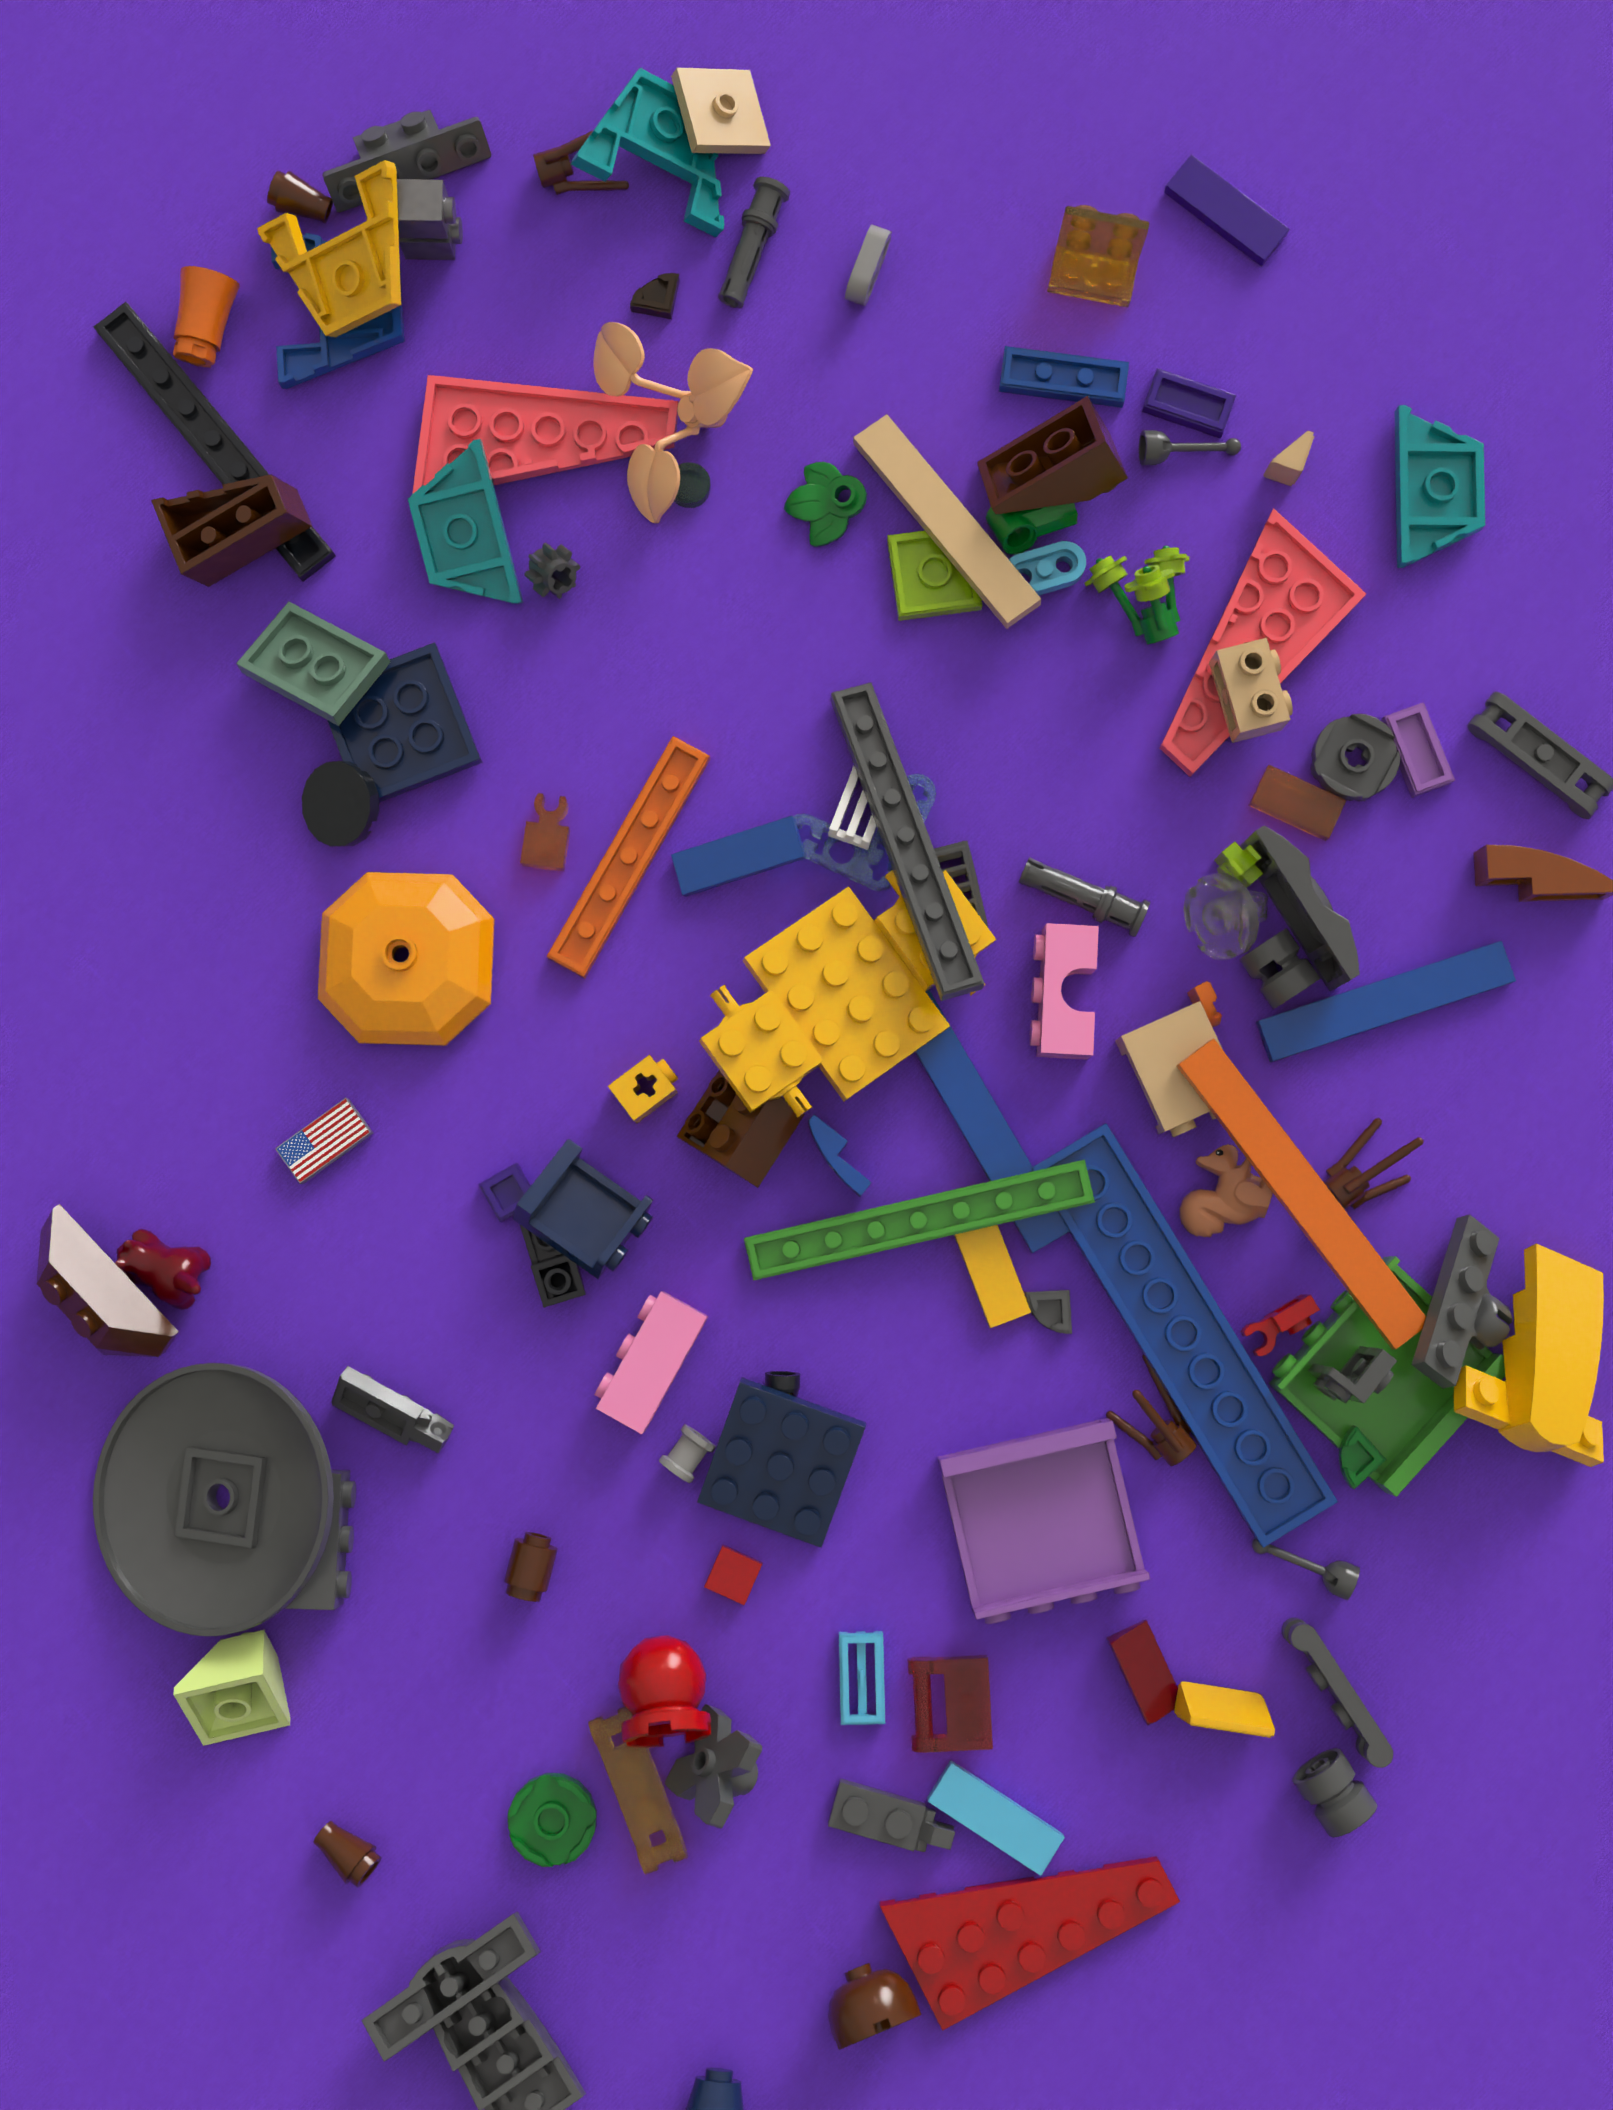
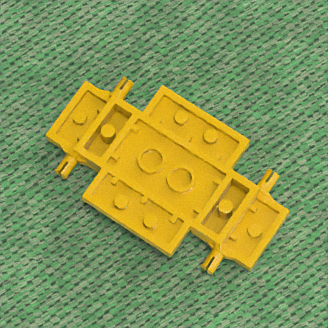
M893 870L887 873L884 878L888 880L899 898L891 908L877 916L875 920L872 919L848 886L744 957L742 962L765 992L764 995L754 1002L742 1004L741 1006L737 1004L725 985L710 995L725 1017L719 1026L701 1037L699 1042L750 1113L767 1101L783 1096L796 1114V1117H800L811 1109L812 1105L809 1104L797 1085L803 1077L817 1067L820 1068L843 1102H845L950 1027L926 993L935 983ZM944 870L945 880L974 957H976L978 953L993 944L996 938L948 872Z

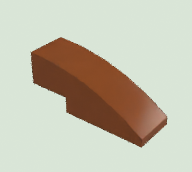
M1489 844L1474 852L1475 886L1518 885L1519 902L1604 900L1613 895L1612 879L1591 867L1561 855L1515 845Z

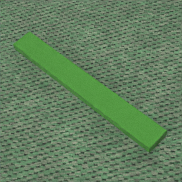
M1080 1160L745 1237L744 1241L754 1281L1095 1203L1085 1160Z

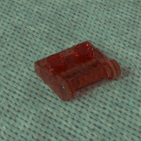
M987 1655L908 1658V1673L913 1675L916 1733L911 1736L912 1751L926 1753L993 1749ZM930 1674H943L946 1734H933Z

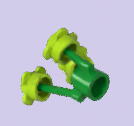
M1165 545L1162 549L1153 551L1154 558L1144 560L1145 565L1148 566L1137 570L1134 573L1135 579L1124 585L1126 592H1135L1137 601H1150L1151 606L1141 610L1143 617L1141 619L1118 583L1128 575L1122 566V563L1127 560L1126 556L1121 557L1117 561H1114L1111 555L1105 559L1098 558L1096 564L1089 569L1093 576L1084 583L1086 587L1093 583L1098 593L1110 587L1131 621L1135 636L1144 634L1147 645L1179 634L1176 622L1181 620L1176 607L1174 576L1186 573L1185 562L1190 561L1187 554H1179V548L1177 547L1170 548ZM1166 595V603H1161L1160 598Z

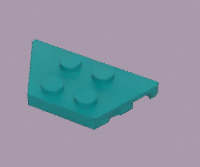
M1399 405L1394 412L1397 568L1409 566L1481 531L1485 526L1484 444L1467 435H1458L1453 432L1451 427L1436 420L1431 424L1411 414L1412 408L1406 405Z
M481 439L473 440L462 454L450 464L447 463L427 485H422L408 498L429 583L514 604L524 603L483 442Z

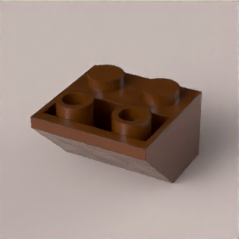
M719 1070L709 1083L707 1090L692 1113L687 1117L685 1124L676 1137L758 1188L805 1114L803 1113L797 1118L794 1111L782 1097L769 1100L750 1113Z

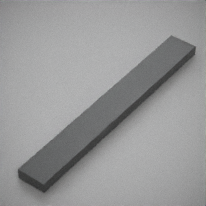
M872 683L831 693V704L940 1000L944 1001L983 989L984 981Z

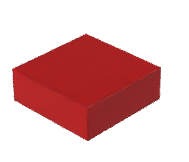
M722 1545L704 1587L745 1605L763 1562Z

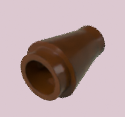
M277 171L271 181L267 195V203L275 206L276 212L315 219L323 223L327 222L333 206L332 198L325 196L291 171H288L286 174Z
M329 1821L320 1830L313 1841L344 1883L348 1884L351 1882L357 1888L369 1878L381 1861V1857L375 1852L376 1846L338 1827L332 1821Z

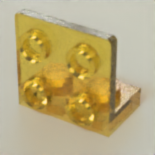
M1087 205L1065 207L1047 292L1129 307L1137 265L1150 223L1140 220L1133 214L1121 213L1113 215L1098 212L1095 208Z

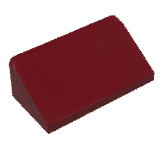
M1145 1619L1107 1637L1109 1646L1145 1723L1150 1725L1175 1709L1178 1687L1147 1620Z

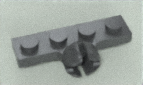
M1470 1214L1456 1219L1411 1364L1441 1388L1456 1386L1469 1343L1478 1350L1483 1349L1485 1346L1495 1347L1510 1332V1328L1506 1323L1511 1324L1513 1322L1509 1307L1492 1296L1487 1289V1279L1500 1238Z

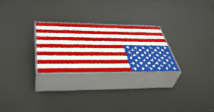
M344 1098L276 1147L275 1150L298 1182L304 1184L371 1136L373 1132L350 1099Z

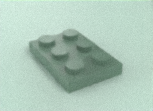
M288 601L236 664L242 674L339 726L391 662L386 652Z

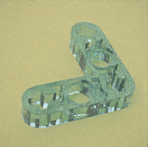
M911 774L907 776L911 789L914 790L917 785L924 787L923 795L928 798L927 801L919 800L917 802L925 823L935 801L936 788L932 780L927 776ZM805 813L793 816L795 817L798 829L801 830L804 824L811 827L810 834L819 840H822L823 832H829L831 824ZM877 831L868 850L850 844L854 849V856L851 861L844 864L836 863L829 854L831 846L841 840L828 837L824 842L822 855L815 853L818 849L817 843L806 839L802 844L806 859L872 890L885 891L892 887L884 876L881 877L880 881L874 880V871L868 868L870 864L878 865L884 855L885 850L876 849L879 844L884 847L879 831ZM890 861L888 862L887 870L889 872L893 870Z

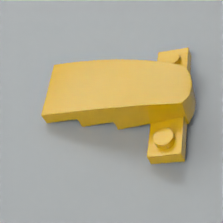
M1536 1243L1524 1249L1525 1289L1513 1294L1515 1335L1502 1341L1506 1382L1467 1365L1461 1367L1457 1384L1454 1386V1412L1498 1429V1432L1508 1441L1524 1450L1532 1452L1552 1451L1586 1466L1593 1467L1604 1463L1602 1421L1588 1416L1597 1379L1602 1342L1603 1273Z

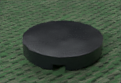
M350 761L326 762L314 769L305 783L302 794V814L309 831L318 841L331 847L355 846L365 840L371 833L368 830L372 825V821H377L379 814V794L373 778L366 771H362L359 767L355 766L357 764Z

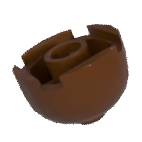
M867 1963L844 1973L847 1983L834 1991L829 2002L828 2018L834 2041H836L840 2050L920 2016L921 2012L917 1999L905 1979L898 1973L888 1969L872 1972L870 1963Z

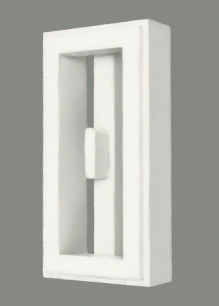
M853 766L830 825L828 836L868 850L877 828L873 815L870 817L864 836L856 835L868 802L864 790H862L847 831L840 829L859 780L855 766Z

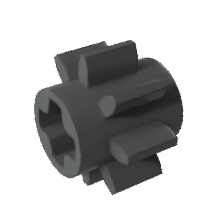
M543 543L541 549H538L533 554H529V570L524 573V576L534 583L533 589L542 597H545L550 591L560 599L562 598V593L576 586V571L580 569V565L571 559L572 552L562 544L555 550L549 544Z

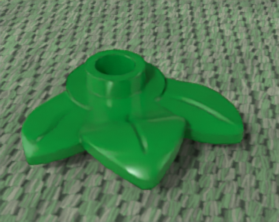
M815 462L804 467V476L807 484L799 486L791 492L785 502L784 510L796 519L811 522L810 544L813 547L828 545L844 535L849 518L858 515L863 510L867 500V493L864 485L857 478L850 475L842 476L839 470L830 463ZM843 490H850L851 496L849 500L839 502V494Z

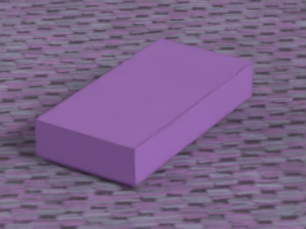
M1424 702L1384 716L1381 719L1391 729L1395 737L1393 741L1396 744L1397 752L1399 751L1400 753L1399 768L1411 798L1449 785L1455 781Z

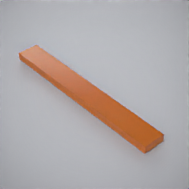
M1211 1039L1176 1065L1390 1348L1398 1349L1423 1329L1426 1319L1425 1314L1215 1039Z

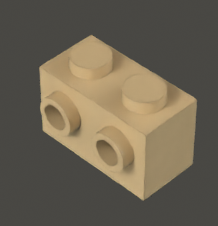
M1267 638L1220 649L1215 652L1209 661L1231 742L1235 743L1281 731L1291 720L1290 715L1293 713V706L1288 691H1282L1278 675L1281 673L1280 659L1275 649L1270 650Z

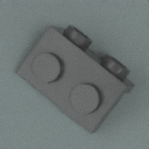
M1359 1346L1340 1372L1333 1367L1313 1364L1308 1371L1317 1378L1313 1385L1334 1401L1339 1399L1344 1403H1347L1348 1400L1365 1403L1373 1391L1378 1394L1389 1384L1394 1375L1391 1368L1397 1360L1384 1349Z

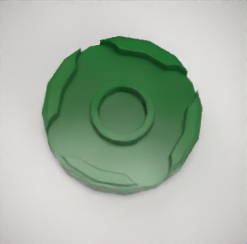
M545 1773L530 1779L517 1791L508 1810L509 1836L514 1848L524 1859L541 1867H553V1865L567 1864L575 1861L588 1848L596 1830L597 1809L591 1793L579 1780L564 1773Z

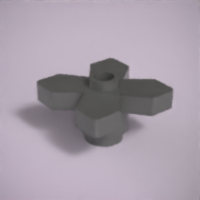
M705 1704L701 1711L710 1713L711 1736L694 1742V1754L676 1759L666 1778L665 1785L678 1797L687 1800L695 1798L694 1813L705 1824L721 1829L734 1806L733 1797L748 1794L756 1784L758 1778L756 1761L762 1751V1745L749 1734L738 1730L731 1733L732 1719L721 1709Z

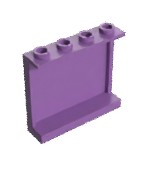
M1104 1418L937 1457L970 1603L976 1620L984 1618L986 1624L998 1623L1010 1619V1612L1025 1608L1028 1609L1029 1614L1046 1612L1054 1608L1053 1602L1070 1598L1072 1604L1085 1603L1097 1599L1096 1592L1113 1588L1115 1594L1128 1593L1140 1589L1139 1582L1150 1580L1149 1572L1144 1569L1114 1442L1117 1436L1113 1420Z

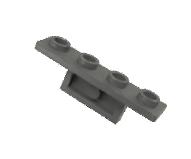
M431 110L411 112L397 122L383 127H370L361 135L353 137L360 159L323 172L322 176L336 211L343 212L363 204L354 176L383 160L395 163L397 179L430 180L491 157V151L478 117H473L439 130Z

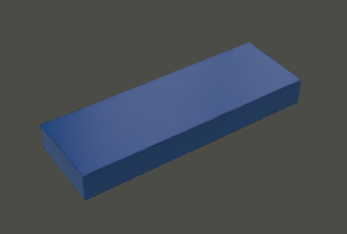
M1005 346L999 392L1078 402L1088 396L1092 404L1122 408L1125 401L1129 362Z
M793 816L671 854L681 892L685 897L806 859L796 820Z

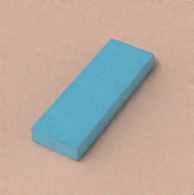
M952 1760L949 1761L927 1797L929 1803L1040 1876H1042L1065 1838L1062 1832Z

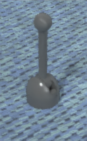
M1143 430L1139 438V461L1141 465L1161 464L1167 460L1170 452L1226 451L1229 455H1236L1241 450V443L1236 438H1230L1226 442L1171 443L1168 436L1161 431Z
M1256 1539L1252 1542V1548L1258 1554L1269 1553L1322 1575L1323 1583L1327 1590L1337 1597L1349 1600L1356 1587L1360 1573V1567L1338 1560L1323 1567L1271 1544L1263 1548Z

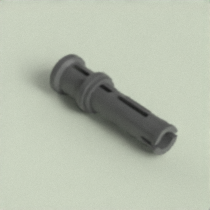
M761 176L755 179L753 184L755 189L754 197L749 209H746L741 217L744 227L742 235L734 252L725 281L718 294V299L733 308L743 307L767 239L777 231L778 223L776 219L782 203L788 201L790 196V190L783 183L770 177Z
M1029 857L1018 882L1094 913L1093 918H1096L1097 922L1102 923L1106 920L1128 929L1129 935L1136 937L1150 905L1148 900L1144 899L1142 902L1117 893V887L1111 885L1110 887L1105 886V888H1101L1061 870L1047 866Z

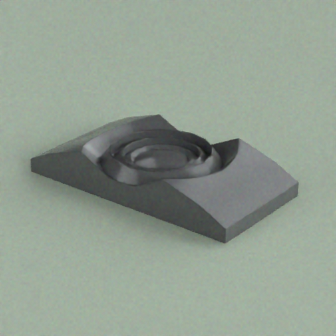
M1262 826L1254 831L1240 847L1244 850L1251 844L1262 856L1255 863L1263 873L1258 880L1329 991L1360 975L1358 954L1349 920L1333 910L1324 891L1311 876L1309 858L1283 836L1266 826Z

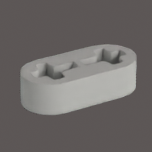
M873 224L870 225L849 278L845 293L846 300L866 306L884 262L892 231Z

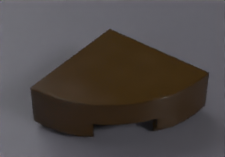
M661 274L657 279L639 288L632 297L630 303L631 312L672 319L680 282L679 274Z

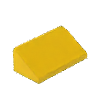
M1186 1681L1179 1683L1174 1713L1189 1725L1269 1738L1274 1736L1275 1728L1263 1696L1259 1693Z

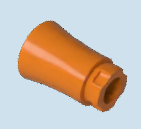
M184 266L180 269V299L173 336L176 340L173 351L175 358L200 367L211 368V365H214L216 352H219L221 349L223 334L231 307L240 288L237 281L225 274L203 267Z

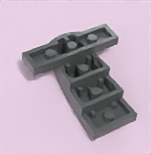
M518 1912L513 1913L476 1940L473 1938L456 1940L441 1947L418 1970L410 1981L408 1988L361 2020L384 2062L433 2029L452 2071L459 2070L478 2110H565L586 2094L542 2022L507 1977L541 1953Z

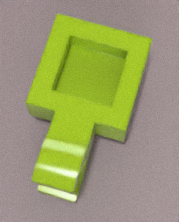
M1234 841L1214 860L1219 865L1217 872L1223 881L1232 888L1237 886L1241 892L1263 875L1261 870L1255 865L1262 856L1251 844L1242 850Z

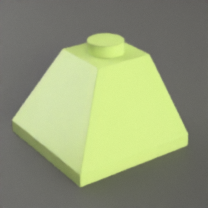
M265 1630L247 1632L239 1636L220 1640L174 1687L173 1695L203 1746L290 1726V1713L278 1655Z

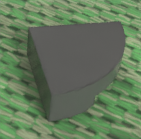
M1069 1290L1024 1292L1031 1314L1040 1324L1055 1332L1072 1334Z

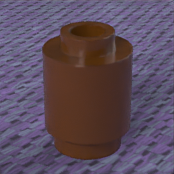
M525 1532L524 1539H514L504 1582L508 1584L506 1589L507 1595L526 1601H540L542 1592L548 1590L558 1550L550 1545V1537L538 1533Z

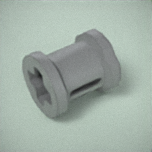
M684 1424L680 1429L683 1433L668 1455L660 1457L659 1462L682 1480L691 1483L694 1479L692 1473L705 1454L713 1452L716 1446L698 1431Z

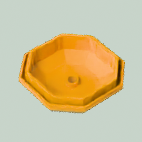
M367 872L322 913L318 1000L358 1043L447 1046L491 1005L495 919L454 875ZM402 947L407 948L409 951L407 960L396 962L394 958L396 950Z

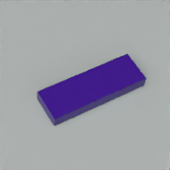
M1192 154L1167 183L1164 193L1261 267L1285 239L1290 230Z

